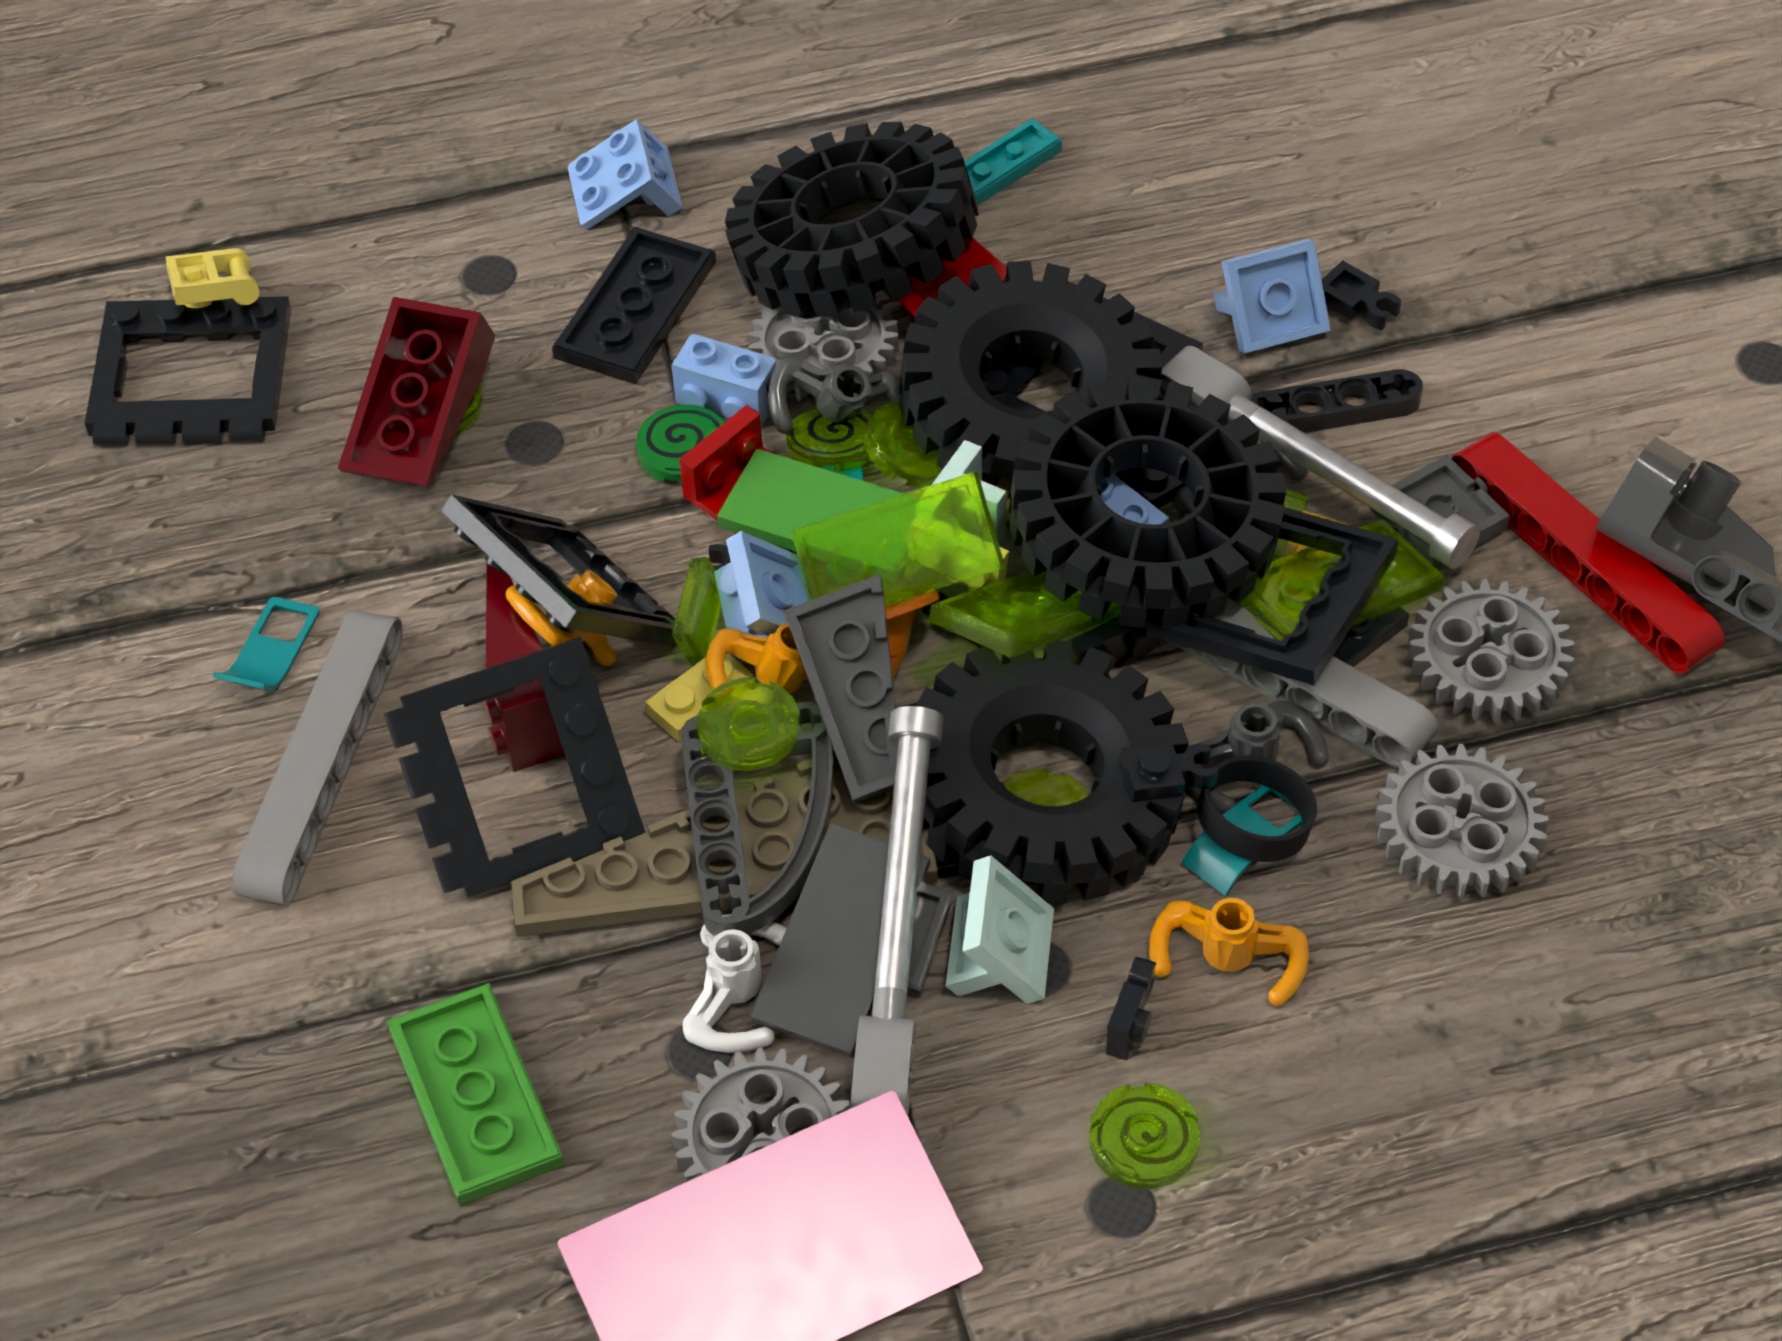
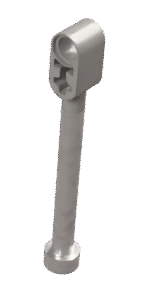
M1186 346L1163 366L1160 376L1162 383L1159 397L1164 400L1169 382L1194 387L1190 404L1192 409L1196 410L1209 394L1231 405L1228 416L1229 422L1244 414L1260 429L1258 438L1264 443L1270 442L1275 450L1431 544L1429 549L1430 556L1451 569L1461 566L1474 550L1480 535V528L1458 514H1453L1447 519L1250 401L1252 399V391L1244 377L1194 346Z
M899 707L892 710L890 716L888 739L892 744L898 746L873 1010L872 1016L860 1015L850 1105L851 1109L884 1093L894 1091L907 1116L910 1104L916 1020L905 1019L929 754L930 749L941 745L944 718L938 711L925 707Z

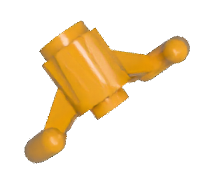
M586 570L582 576L576 574L567 584L571 590L582 595L589 602L613 604L612 602L618 596L608 583L590 570ZM516 585L510 586L507 589L506 598L514 610L552 646L581 637L582 642L591 649L593 658L599 664L611 666L617 661V652L607 641L606 635L574 630L573 633L564 632L555 627L547 619V615L534 602L523 597L516 590Z
M788 623L779 626L776 632L769 634L768 637L745 633L738 629H722L718 631L710 642L705 658L706 677L715 696L719 697L727 695L730 690L724 666L726 654H734L737 658L754 665L756 678L764 688L777 694L793 693L799 690L804 680H809Z
M1226 898L1220 900L1213 906L1212 910L1197 906L1190 901H1172L1166 905L1156 918L1150 933L1148 954L1150 961L1156 962L1154 975L1159 978L1169 976L1172 971L1168 951L1169 939L1175 928H1183L1187 933L1203 942V956L1210 966L1222 972H1237L1248 967L1255 955L1277 954L1281 952L1287 954L1289 957L1287 968L1282 978L1268 992V1000L1274 1006L1285 1004L1298 991L1306 976L1309 948L1304 932L1290 925L1267 924L1255 920L1254 909L1241 899Z

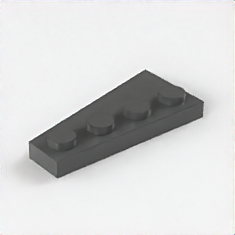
M878 574L784 610L855 804L893 790L895 784L898 746L892 744L888 736L891 711L896 709L883 579Z

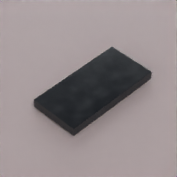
M634 226L553 345V358L636 385L715 265V251Z

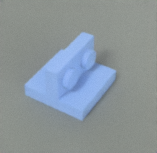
M1305 239L1221 261L1227 290L1215 292L1213 296L1216 311L1232 315L1239 352L1248 353L1331 331L1314 240Z
M743 531L726 539L731 562L714 571L726 629H738L745 633L768 637L769 634L775 633L779 626L788 623L784 610L813 600L803 557ZM732 654V657H734L736 660L746 663V661L739 659L734 654Z

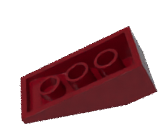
M393 297L338 466L341 472L430 488L483 378L495 339L494 332L481 312Z
M487 562L486 668L542 650L534 629L522 619L506 598L507 589L514 585L510 575L499 572ZM540 679L514 687L515 691L483 701L487 717L492 725L488 727V731L497 756L507 755L514 772L565 755Z

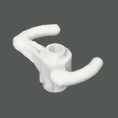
M732 913L722 915V917L733 916ZM772 921L750 934L763 937L780 946L787 928ZM704 924L700 936L702 943L708 947L709 955L706 957L707 969L704 990L683 1020L682 1027L685 1038L690 1043L706 1050L723 1053H735L736 1051L741 1053L757 1050L758 1047L764 1048L771 1045L774 1041V1033L767 1027L737 1033L717 1032L712 1028L730 1004L745 1003L756 996L762 985L760 952L756 941H753L746 933L740 930H726L714 936L706 929Z

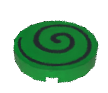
M675 405L657 411L644 421L637 432L636 450L642 469L657 481L666 483L665 479L677 481L678 485H682L679 459L725 423V421L714 411L697 405Z

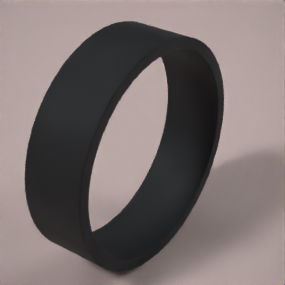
M1255 756L1233 757L1214 766L1219 771L1216 783L1212 787L1202 789L1197 805L1199 822L1212 841L1235 856L1258 862L1284 860L1295 855L1304 847L1317 815V802L1312 789L1299 774L1279 762ZM1237 781L1265 785L1278 791L1293 803L1301 815L1303 827L1296 832L1283 836H1263L1250 833L1229 822L1218 811L1212 801L1210 792L1220 785Z

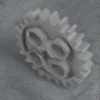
M876 298V307L855 313L849 299H846L838 316L816 317L813 306L803 316L784 314L781 304L773 310L763 307L761 309L762 319H753V331L748 332L749 350L775 358L776 366L782 358L799 357L820 369H833L841 364L845 366H858L865 371L867 376L887 371V366H895V353L899 352L897 320H892V310L890 308L882 309L880 298ZM771 377L767 381L766 387L770 386ZM790 382L787 385L786 394L791 390H795L797 401H801L809 393L794 382Z
M1482 579L1480 590H1473L1466 581H1463L1460 594H1456L1450 588L1445 587L1443 588L1441 600L1430 596L1427 600L1426 610H1417L1415 624H1411L1407 659L1413 660L1412 675L1422 676L1420 687L1422 691L1437 688L1434 701L1436 704L1451 699L1454 701L1452 713L1457 714L1466 706L1472 708V718L1476 721L1483 711H1490L1495 723H1499L1502 711H1508L1517 721L1520 720L1522 707L1527 708L1536 715L1539 713L1541 701L1552 705L1555 701L1556 692L1564 691L1574 661L1572 657L1574 641L1567 639L1570 627L1567 624H1557L1560 614L1558 609L1543 612L1546 600L1544 597L1537 598L1532 602L1526 600L1528 592L1526 587L1520 589L1516 594L1509 593L1507 581H1503L1498 590H1491L1487 579Z
M1463 744L1458 745L1456 755H1448L1442 745H1437L1436 755L1433 759L1422 750L1417 751L1415 765L1403 759L1400 761L1398 774L1389 772L1385 788H1380L1375 815V824L1379 825L1377 840L1378 842L1387 843L1385 854L1387 859L1401 857L1398 871L1401 875L1414 869L1418 871L1416 885L1419 887L1429 879L1436 881V893L1440 895L1445 891L1448 884L1455 886L1459 898H1464L1467 886H1474L1481 898L1486 897L1489 883H1492L1497 889L1504 892L1507 889L1509 877L1521 882L1524 879L1526 867L1535 868L1539 852H1543L1547 837L1545 833L1549 817L1542 815L1546 803L1545 799L1534 798L1537 786L1535 781L1520 784L1523 768L1517 767L1507 772L1503 769L1505 756L1501 755L1491 763L1486 761V750L1482 747L1474 757L1467 756ZM1424 832H1430V833H1433V834H1435V835H1429V834H1426V833H1424ZM1475 846H1477V847H1483V848H1485V849H1487V850L1478 849V848H1476Z
M762 1047L757 1048L755 1059L752 1062H747L742 1053L736 1051L734 1056L735 1066L730 1069L719 1060L714 1061L716 1077L711 1079L706 1075L698 1073L696 1080L700 1093L684 1091L682 1094L684 1106L688 1110H677L674 1113L676 1126L680 1129L672 1132L674 1148L681 1149L675 1153L678 1169H687L684 1173L685 1183L791 1136L790 1133L798 1127H811L849 1110V1101H838L841 1098V1085L839 1082L825 1085L827 1075L826 1068L823 1066L809 1074L808 1060L805 1055L799 1057L793 1065L787 1064L786 1050L783 1048L779 1050L774 1061L766 1060ZM761 1093L775 1096L769 1103L762 1105L754 1104L750 1101L752 1097ZM792 1101L798 1102L797 1104H793L787 1109H785L786 1106ZM723 1131L737 1134L734 1139L726 1143H717L711 1140L714 1135Z

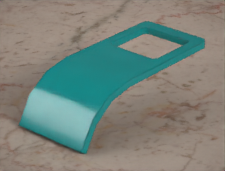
M271 597L233 665L223 673L214 672L213 677L272 692L280 686L291 669L319 616V608L283 598ZM278 608L308 616L294 642L260 635L274 609Z
M1265 785L1222 814L1235 826L1250 833L1263 836L1287 835L1303 823L1299 814L1281 828H1277L1252 810L1249 806L1269 792L1275 793L1297 809L1284 795ZM1203 831L1192 844L1181 863L1224 896H1228L1237 879L1253 861L1227 852L1212 841Z

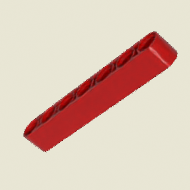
M1490 432L1452 455L1451 459L1472 479L1479 477L1485 482L1488 489L1487 494L1510 515L1508 522L1510 530L1670 670L1679 674L1686 673L1722 649L1725 644V636L1720 624L1711 614L1647 559L1597 531L1596 527L1600 519L1502 435Z

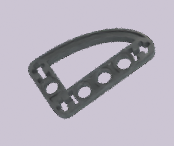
M799 702L701 714L686 721L682 727L681 741L703 922L706 929L714 936L726 930H740L750 934L775 920L791 905L806 883L828 829L834 781L832 742L819 706L814 702ZM811 723L813 731L803 732L801 725ZM784 725L786 736L779 737V726ZM751 727H763L770 732L767 738L759 742L748 741L742 736L744 731ZM699 737H710L712 756L702 757ZM812 754L809 801L796 845L786 864L773 881L758 894L749 898L732 764ZM707 774H716L724 779L723 784L713 790L702 789L696 785V782ZM712 816H721L730 822L728 827L720 832H709L701 827L703 821ZM717 859H727L736 865L732 872L723 876L713 875L706 870L707 866ZM730 893L733 916L722 917L719 894Z

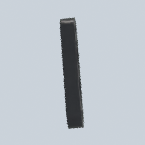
M1395 369L1261 391L1252 394L1250 401L1306 433L1413 414L1418 410L1421 403L1423 383L1414 372L1405 369ZM1348 395H1359L1365 398L1367 402L1360 406H1354L1346 403L1343 398ZM1304 402H1312L1319 405L1322 409L1316 413H1306L1297 406Z

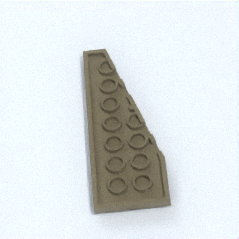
M833 755V797L828 827L830 823L889 843L894 789L855 804L836 755ZM812 758L796 764L797 770L774 780L771 775L754 781V788L736 795L749 898L758 894L773 881L786 864L796 845L809 801ZM690 808L647 825L648 832L626 841H623L620 836L603 843L604 850L575 862L569 857L511 881L517 937L702 913ZM712 816L704 820L701 827L709 832H720L726 829L730 822L724 817ZM929 828L922 830L920 854L930 857L931 864L923 883L933 884L938 883L934 852L926 845ZM717 859L712 861L706 870L713 875L723 876L732 872L736 865L727 859ZM801 892L799 893V895L796 897V899H795L794 901H798V900H799V897H800V895H801ZM730 893L719 894L721 911L730 910Z

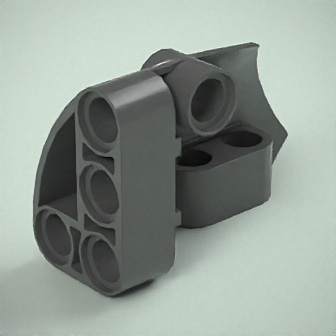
M1655 437L1643 449L1599 521L1596 530L1691 584L1705 599L1782 642V583L1776 578L1773 547L1727 506L1739 488L1741 481L1727 470L1705 460H1702L1693 477L1690 478V474L1697 465L1694 462L1695 459Z

